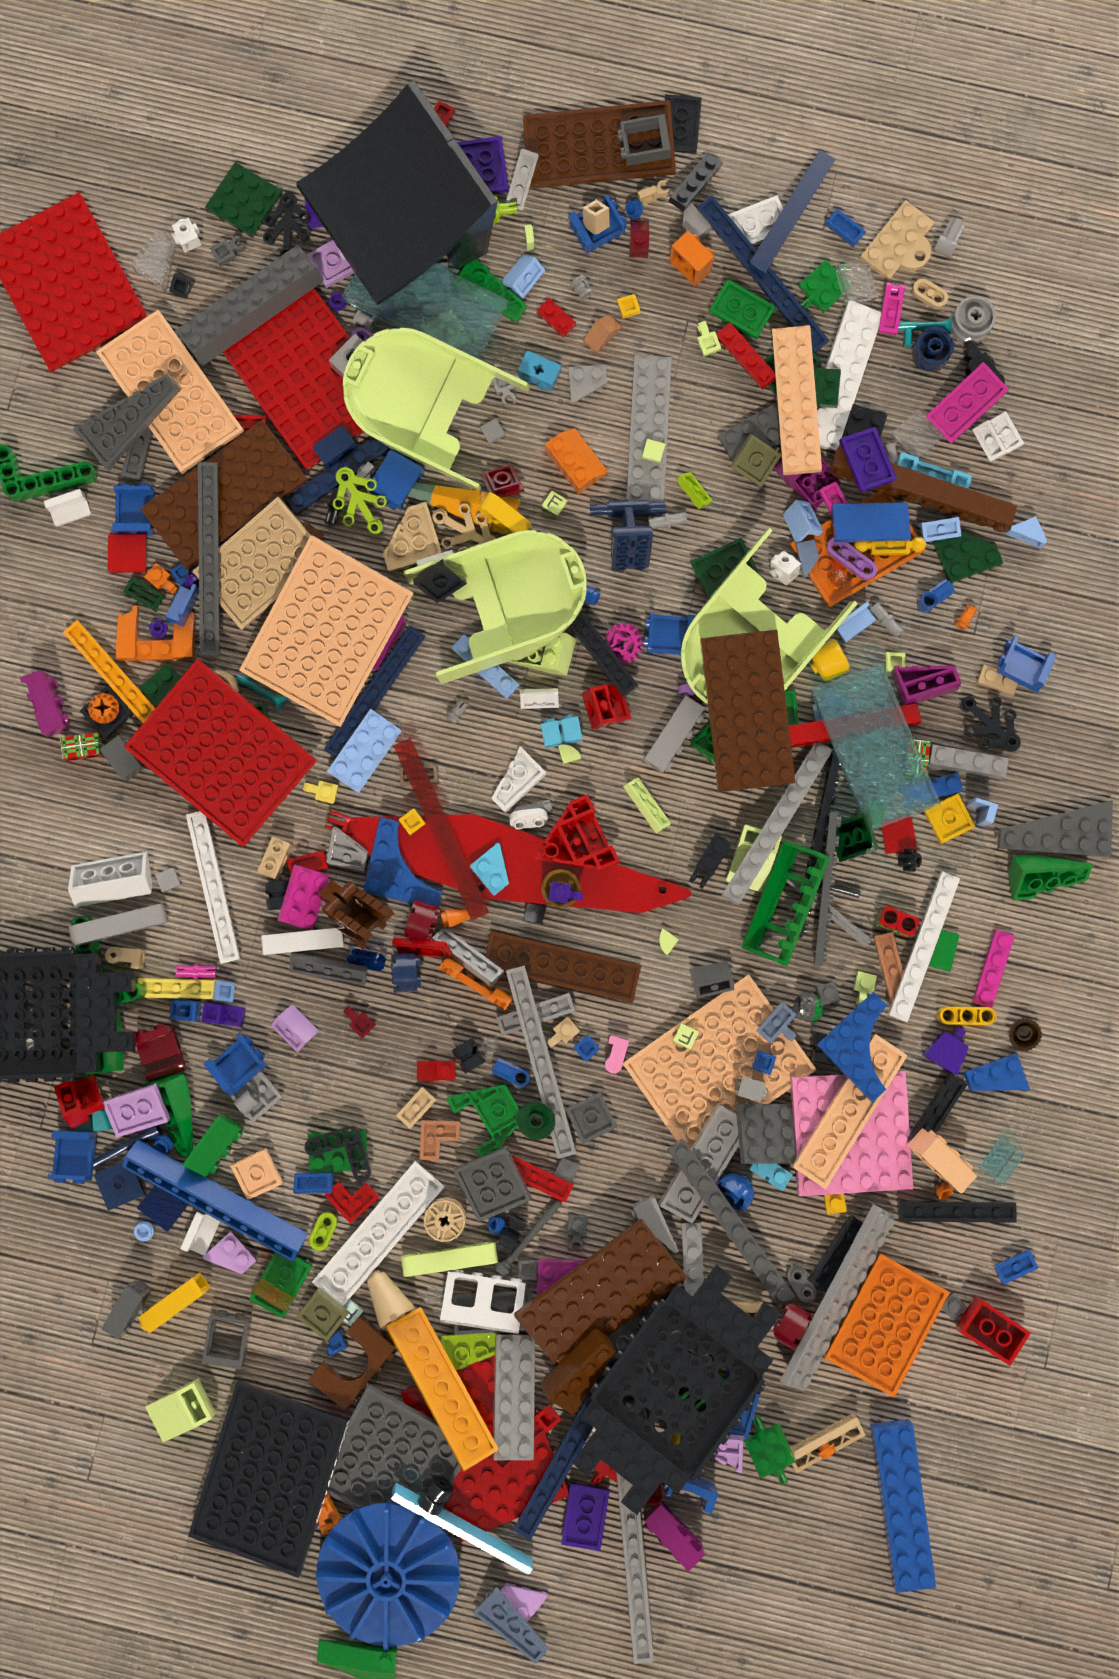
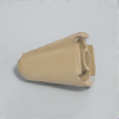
M378 1270L369 1275L370 1279L367 1281L380 1328H386L387 1325L415 1310L414 1305L385 1272L380 1273Z

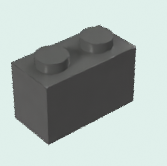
M117 736L100 748V751L120 778L127 782L145 768L140 760L124 748L129 740Z
M727 961L690 969L691 982L697 999L735 990L733 976Z

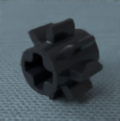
M904 849V853H900L898 856V865L903 867V871L916 872V868H919L922 864V856L920 853H917V849Z

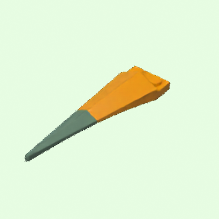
M416 483L408 496L426 502L436 508L445 509L448 513L462 519L464 517L459 512V507L461 504L467 503L471 506L470 513L473 523L481 527L475 518L480 513L478 508L488 492ZM508 496L501 498L518 512L521 503L520 499ZM464 505L462 511L467 513L468 507ZM479 515L478 519L480 522H484L485 517ZM487 520L490 532L504 536L508 535L492 521Z

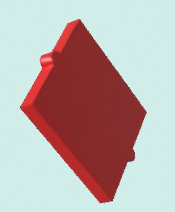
M895 817L882 823L881 830L885 854L904 853V849H917L912 817Z

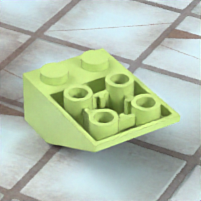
M562 632L557 638L534 653L517 661L511 660L508 662L551 674L567 676L576 639Z
M748 825L742 827L726 882L730 883L761 832L760 829ZM780 836L749 889L763 893L782 836Z
M199 1378L145 1406L162 1442L198 1427L212 1419L216 1414Z

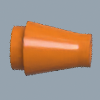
M467 909L444 910V912L440 913L442 926L449 929L469 920Z

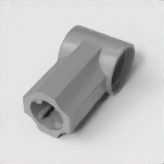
M950 219L934 251L951 258L965 226L961 219Z

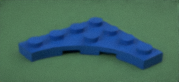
M381 817L364 891L410 904L418 900L439 908L443 891L419 880L411 872L404 858H402L398 838L400 822Z
M874 991L817 1044L823 1053L871 1103L887 1090L879 1080L870 1056L872 1029L878 1016L887 1006Z

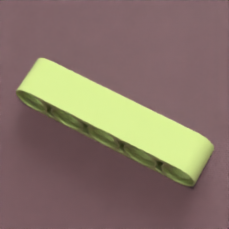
M496 1242L471 1244L401 1256L404 1277L498 1262Z

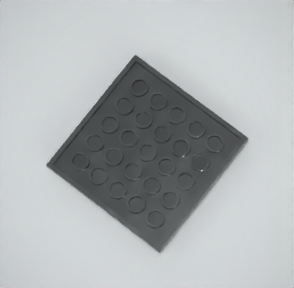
M368 1384L349 1420L328 1487V1493L330 1496L354 1509L375 1503H387L388 1500H392V1489L396 1483L421 1495L422 1491L428 1488L427 1484L433 1475L443 1476L452 1484L461 1467L436 1420Z

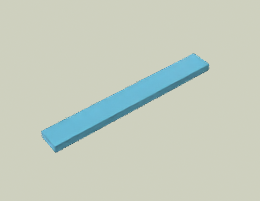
M398 1483L394 1485L392 1489L393 1501L522 1572L530 1574L532 1571V1557L445 1509H442L437 1516L428 1514L418 1504L417 1500L420 1495Z

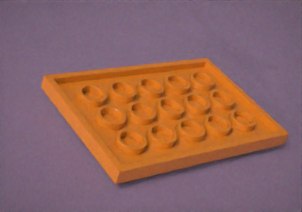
M880 490L859 503L897 502L893 496ZM832 519L821 525L823 532L819 536L807 534L801 541L805 542L815 539L819 558L808 576L828 608L838 604L926 551V548L922 552H915L910 549L909 555H871L870 549L862 554L876 564L877 572L872 579L862 580L827 553V544L834 538ZM910 525V541L918 536ZM793 541L790 543V547L798 558L796 542ZM847 542L854 547V542ZM833 546V550L839 551L838 546ZM848 557L849 562H854L852 557ZM864 568L863 572L869 574V570Z
M878 1253L824 1358L888 1395L895 1397L950 1292L885 1255Z

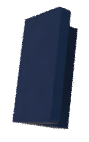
M340 426L312 448L321 459L324 467L328 469L357 449V445L345 428Z

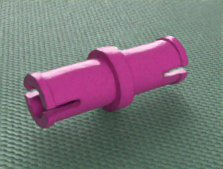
M194 964V966L176 965V977H193L194 979L199 977L216 978V966H199V964Z

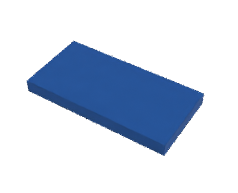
M908 503L832 504L831 506L834 542L910 541L911 539Z

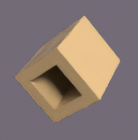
M598 200L583 207V226L595 235L609 228V207Z

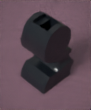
M514 1213L511 1214L508 1221L509 1224L505 1227L496 1246L511 1254L521 1236V1231H524L528 1223L527 1220Z

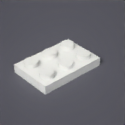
M777 195L728 215L750 243L755 246L763 242L783 207Z

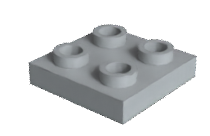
M262 1071L233 1096L229 1095L236 1107L252 1123L283 1098V1095Z

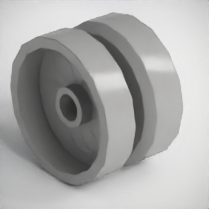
M969 296L962 300L952 314L951 334L954 339L965 345H975L982 342L995 324L996 311L992 303L980 296Z

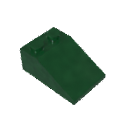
M868 812L842 820L840 827H836V835H839V845L835 847L839 862L879 850Z

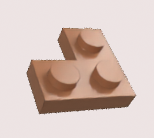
M421 1120L420 1160H440V1141H460V1121Z

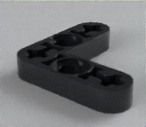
M347 1126L312 1137L306 1141L304 1149L311 1156L345 1146L354 1178L359 1182H365L371 1177V1166L360 1130L356 1126ZM349 1129L352 1132H356L354 1140L348 1137L343 1139L345 1143L342 1144L339 1132H342V1136L348 1134ZM330 1135L337 1137L338 1143L336 1146H330L327 1143V1138ZM323 1137L325 1150H323V1146L316 1148V1152L313 1149H309L311 1141L314 1144L321 1143L320 1138ZM354 1148H359L362 1151L360 1159L352 1157L351 1152ZM365 1160V1163L361 1164L363 1170L368 1171L365 1174V1178L362 1175L358 1176L357 1172L360 1171L359 1165L355 1167L354 1163Z

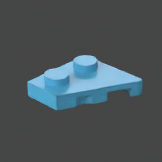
M496 843L469 866L493 896L509 884L499 843Z

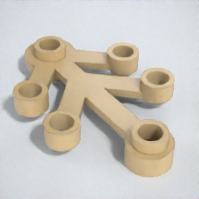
M467 503L461 504L459 507V512L463 515L466 526L448 517V512L445 509H437L433 512L432 518L435 523H444L462 533V535L443 538L442 546L446 549L472 539L479 543L470 547L462 546L458 550L460 552L463 548L469 549L497 539L490 533L487 523L488 518L485 517L484 522L479 521L478 517L483 515L482 513H478L475 519L481 526L483 536L476 532L470 513L471 506ZM464 505L468 507L467 513L462 511ZM438 513L443 515L442 520L437 519ZM446 539L451 541L450 546L445 545Z

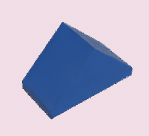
M171 1000L170 1019L200 1021L202 1002Z

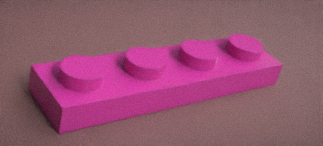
M994 930L972 1003L982 1007H993L1015 937L1014 935Z

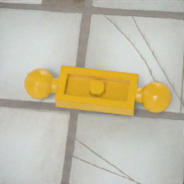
M916 537L912 541L854 542L855 549L861 553L870 549L871 555H909L910 549L915 552H922L926 547V541L922 537Z

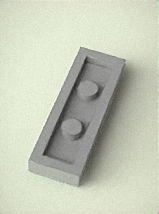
M523 148L520 150L506 203L516 201L517 209L523 211L539 156L538 153Z

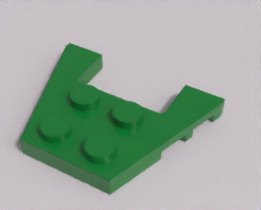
M506 1084L452 1095L446 1098L454 1113L469 1104H473L492 1136V1139L475 1148L479 1157L498 1150L518 1127L517 1115L520 1108Z

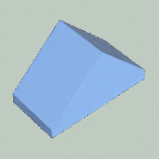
M1037 517L1016 524L1006 532L1007 536L1040 549L1047 542Z

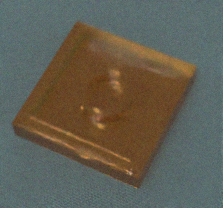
M263 1278L255 1283L252 1288V1292L282 1311H286L295 1300V1298Z

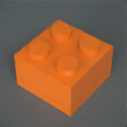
M686 231L672 245L669 262L696 287L711 272L714 254L710 248L704 247L700 243L699 238L695 234Z

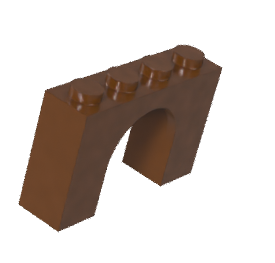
M362 1314L346 1333L365 1349L368 1355L366 1371L357 1377H345L340 1375L325 1361H322L308 1379L344 1411L348 1406L350 1408L354 1406L359 1399L357 1397L359 1392H365L368 1384H371L369 1381L373 1375L377 1377L384 1368L382 1366L386 1359L390 1361L397 1352L394 1350L396 1346L393 1340Z

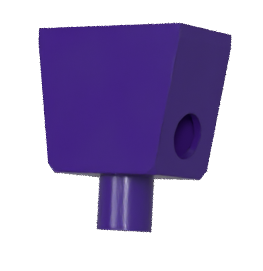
M958 1026L954 1028L951 1035L942 1031L925 1049L922 1056L949 1073L958 1075L969 1047L961 1042L966 1031Z

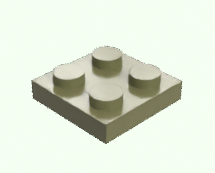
M749 434L730 467L759 487H762L782 454L754 435Z
M319 1287L296 1318L327 1342L350 1311Z

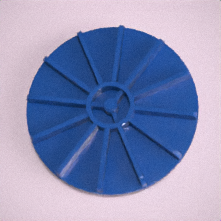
M388 1500L387 1503H375L360 1508L357 1507L338 1521L327 1535L321 1547L317 1561L316 1580L321 1600L325 1606L324 1611L326 1615L329 1614L344 1631L350 1634L349 1638L351 1640L357 1638L369 1644L383 1646L384 1650H388L389 1647L424 1641L425 1637L438 1629L448 1618L458 1596L460 1565L450 1535H447L442 1527L399 1503H393V1500Z

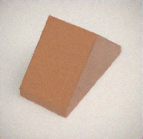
M608 314L596 320L583 342L597 354L622 329V326Z

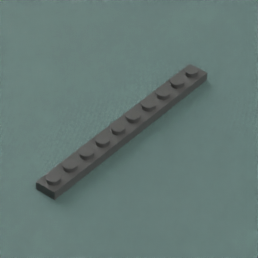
M198 462L200 656H220L218 463Z
M681 1138L667 1149L776 1304L781 1308L795 1297L791 1289L686 1141Z

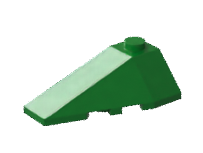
M1034 855L1013 856L1008 871L1011 898L1013 901L1033 899L1037 897L1036 894L1045 891L1051 893L1054 892V888L1060 886L1069 887L1087 881L1093 865L1086 862Z
M172 1074L143 1084L144 1087L157 1084L171 1118L168 1122L164 1123L169 1129L168 1136L171 1138L179 1156H189L193 1151L190 1091L184 1074Z
M319 1639L317 1661L358 1679H396L398 1646L389 1647L388 1650H384L383 1646L366 1642Z

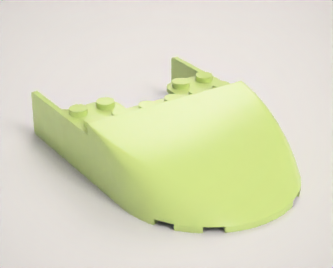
M410 328L386 329L375 333L374 336L365 342L363 341L352 353L343 377L346 407L353 420L364 432L400 454L477 491L482 490L480 484L450 470L459 452L460 443L458 439L447 434V431L462 400L472 404L482 402L494 378H499L526 392L530 388L527 382L436 338Z
M770 528L762 534L717 590H715L695 616L685 633L681 648L683 673L692 691L706 704L707 695L700 638L777 629L784 689L786 690L858 604L856 601L849 602L832 624L824 630L803 613L794 615L788 623H785L758 600L766 590V581L750 568L746 562L773 531Z
M536 530L512 533L404 571L408 582L413 584L415 577L444 559L464 576L467 581L465 586L453 593L454 597L457 600L474 597L484 630L473 634L469 638V647L473 660L436 672V677L441 684L511 660L517 661L541 649L557 638L575 620L584 604L587 591L585 569L576 551L556 535L537 532Z

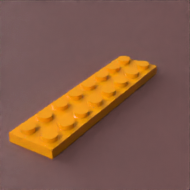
M419 1307L387 1325L386 1329L463 1472L499 1450L422 1308Z

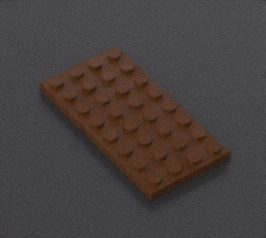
M670 100L523 115L525 149L539 154L529 189L676 175ZM665 114L671 158L626 166V160L622 159L620 148L623 147V142H619L617 130L621 129L620 122ZM658 129L627 134L630 154L661 148Z
M263 420L205 461L218 463L219 546L236 534L277 497L283 500L308 481L307 477ZM197 467L140 508L186 570L199 561Z
M778 630L700 638L718 792L796 783Z
M641 1218L516 1311L514 1316L557 1367L595 1328L606 1336L611 1335L650 1306L656 1299L658 1300L673 1289L676 1284L678 1285L685 1280L687 1275Z

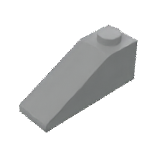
M654 1195L632 1204L634 1210H631L635 1222L642 1218L664 1245L674 1253L679 1252Z

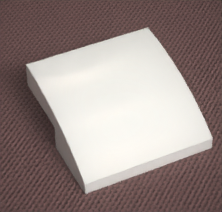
M1006 411L972 429L990 462L1024 445L1022 438Z

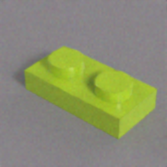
M691 471L680 475L676 479L681 489L686 492L698 509L708 506L713 501Z

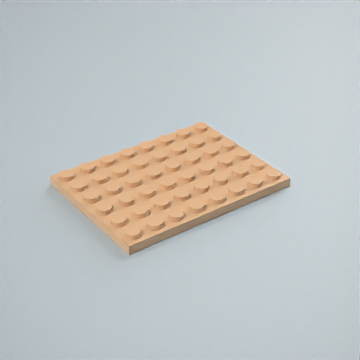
M311 535L239 671L341 727L414 593Z
M749 974L734 984L735 990L719 994L623 1062L624 1067L675 1140L679 1141L683 1138L690 1149L717 1103L735 1113L737 1104H769L791 1088L790 1077H805L816 1071V1068L795 1039L789 1041L780 1033L770 1044L756 1031L774 1009ZM681 1023L699 1032L691 1049L673 1041ZM757 1050L777 1057L771 1075L751 1069ZM739 1075L766 1083L765 1087L768 1090L765 1099L757 1102L734 1094Z

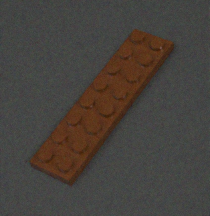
M494 931L490 933L485 954L487 959L504 970V974H507L506 970L525 965L528 979L631 1003L634 1001L641 965Z

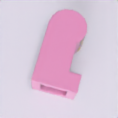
M610 1035L608 1043L613 1045L610 1056L605 1061V1067L608 1072L617 1073L622 1068L629 1040Z

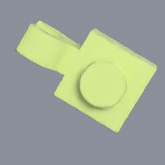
M706 321L698 323L697 328L701 336L697 337V341L703 357L721 351L716 332H709Z
M857 972L853 991L858 992L856 1005L861 1004L867 998V994H871L874 991L876 975Z

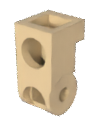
M110 947L105 953V958L112 964L129 962L131 963V968L143 969L145 950Z

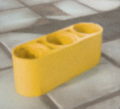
M488 492L478 508L480 513L508 535L529 530L531 523L525 517L491 492Z
M941 1007L936 1012V1018L942 1024L990 1025L996 1020V1012L989 1007ZM946 1010L951 1014L948 1021L943 1018V1013ZM965 1010L970 1013V1018L967 1021L962 1018V1013ZM984 1011H987L989 1013V1019L987 1021H984L982 1019V1013Z

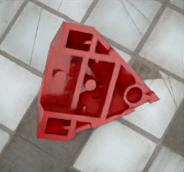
M588 794L569 802L564 813L558 819L540 850L533 858L596 870H605L620 863L613 846H609L595 817L596 810Z

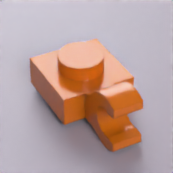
M157 563L144 576L159 591L162 587H165L172 594L178 590L169 581L172 576Z

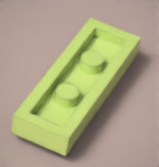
M639 777L624 786V789L656 834L671 824Z

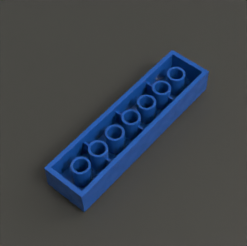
M909 1419L870 1424L892 1586L896 1593L936 1588L913 1424Z

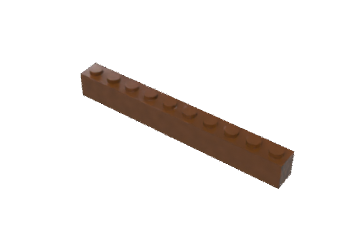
M839 445L834 452L828 473L833 474L837 478L849 479L856 484L841 445ZM891 462L890 464L897 479L894 482L873 488V490L885 491L890 496L902 497L908 502L920 503L926 508L938 509L944 514H953L961 520L973 521L979 526L991 527L997 532H1006L1012 526L1017 509L1015 504Z

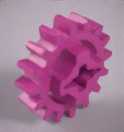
M620 623V626L615 624L613 625L614 629L607 630L610 635L604 636L607 639L606 643L623 665L627 664V662L633 663L634 658H640L638 652L644 651L640 648V645L645 644V642L640 641L643 634H637L638 628L632 629L633 624L626 626V623ZM624 641H628L625 645L619 647Z

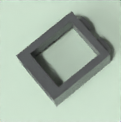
M665 114L620 122L621 129L617 130L619 142H623V147L620 148L622 159L626 160V166L671 158ZM658 129L661 143L660 149L630 154L627 134Z
M138 1280L127 1285L101 1330L117 1339L126 1334L152 1291L148 1288V1284Z
M225 1310L213 1312L209 1317L202 1364L242 1369L245 1364L252 1318L247 1317V1314L244 1313L230 1315ZM217 1320L244 1324L239 1356L212 1352Z

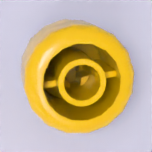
M835 639L824 643L813 656V663L810 664L814 673H819L822 680L826 682L850 670L848 660Z

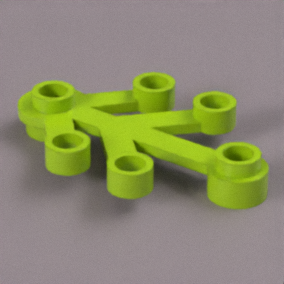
M348 467L340 468L336 473V480L340 485L337 498L333 501L334 508L342 509L345 506L344 496L348 488L351 497L347 514L343 517V523L346 526H351L355 522L354 514L358 505L368 522V531L373 535L379 534L383 530V523L381 520L373 517L365 501L375 503L378 507H384L387 504V498L383 495L376 496L359 491L355 484L363 485L368 490L373 491L377 487V481L373 478L366 479L355 476L353 470ZM343 474L348 475L347 481L342 479ZM369 481L374 482V488L368 486ZM379 498L384 499L383 505L378 503ZM336 500H341L342 506H337ZM346 517H351L352 523H347ZM372 524H376L378 526V530H373L371 527Z

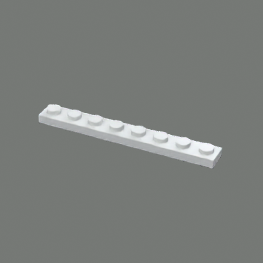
M200 811L186 814L220 964L240 960L208 818Z
M943 871L940 872L888 1012L889 1016L903 1022H908L960 878Z

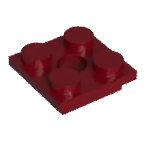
M513 465L481 474L487 491L500 498L524 492V487Z

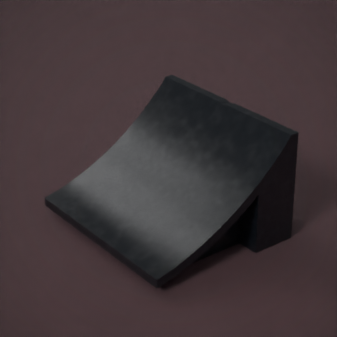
M415 81L407 83L390 105L354 140L323 165L297 181L296 185L376 305L381 304L405 288L445 255L454 268L458 269L487 254L498 201L463 150L456 143Z

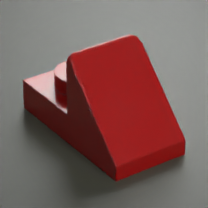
M417 1061V1081L456 1080V1061Z

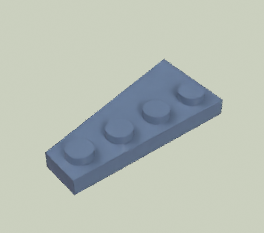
M497 1587L476 1606L473 1612L474 1615L535 1664L547 1653L548 1646Z

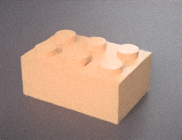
M922 1128L906 1146L945 1183L962 1194L977 1177L972 1172L974 1168L967 1161H963L960 1158L961 1155L956 1150L946 1145L947 1142L940 1135H936L932 1130L927 1132Z

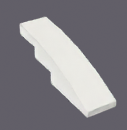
M336 928L261 936L263 955L344 947L343 935Z

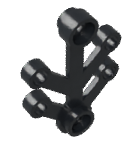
M291 192L284 193L279 199L278 208L272 214L265 215L263 219L268 227H273L276 224V220L284 213V218L272 232H266L263 235L264 242L268 245H273L276 238L283 232V249L280 251L279 257L291 250L292 229L303 242L310 239L308 230L299 226L292 219V211L298 215V219L304 224L311 220V216L306 210H302L297 205V197Z
M967 696L960 701L959 707L963 712L973 713L986 725H967L964 728L966 736L996 734L1000 738L990 740L988 737L981 738L978 742L981 749L1003 747L1008 752H1014L1019 749L1021 740L1014 732V719L1016 718L1014 710L1009 709L1004 712L1006 732L1001 728V698L993 697L989 701L992 719L976 706V701L973 697ZM993 700L998 701V706L993 705ZM966 701H970L972 706L968 707ZM1008 712L1012 713V719L1007 717ZM968 727L973 729L972 734L967 731ZM1009 739L1014 740V745L1009 744ZM982 740H986L988 745L983 746Z

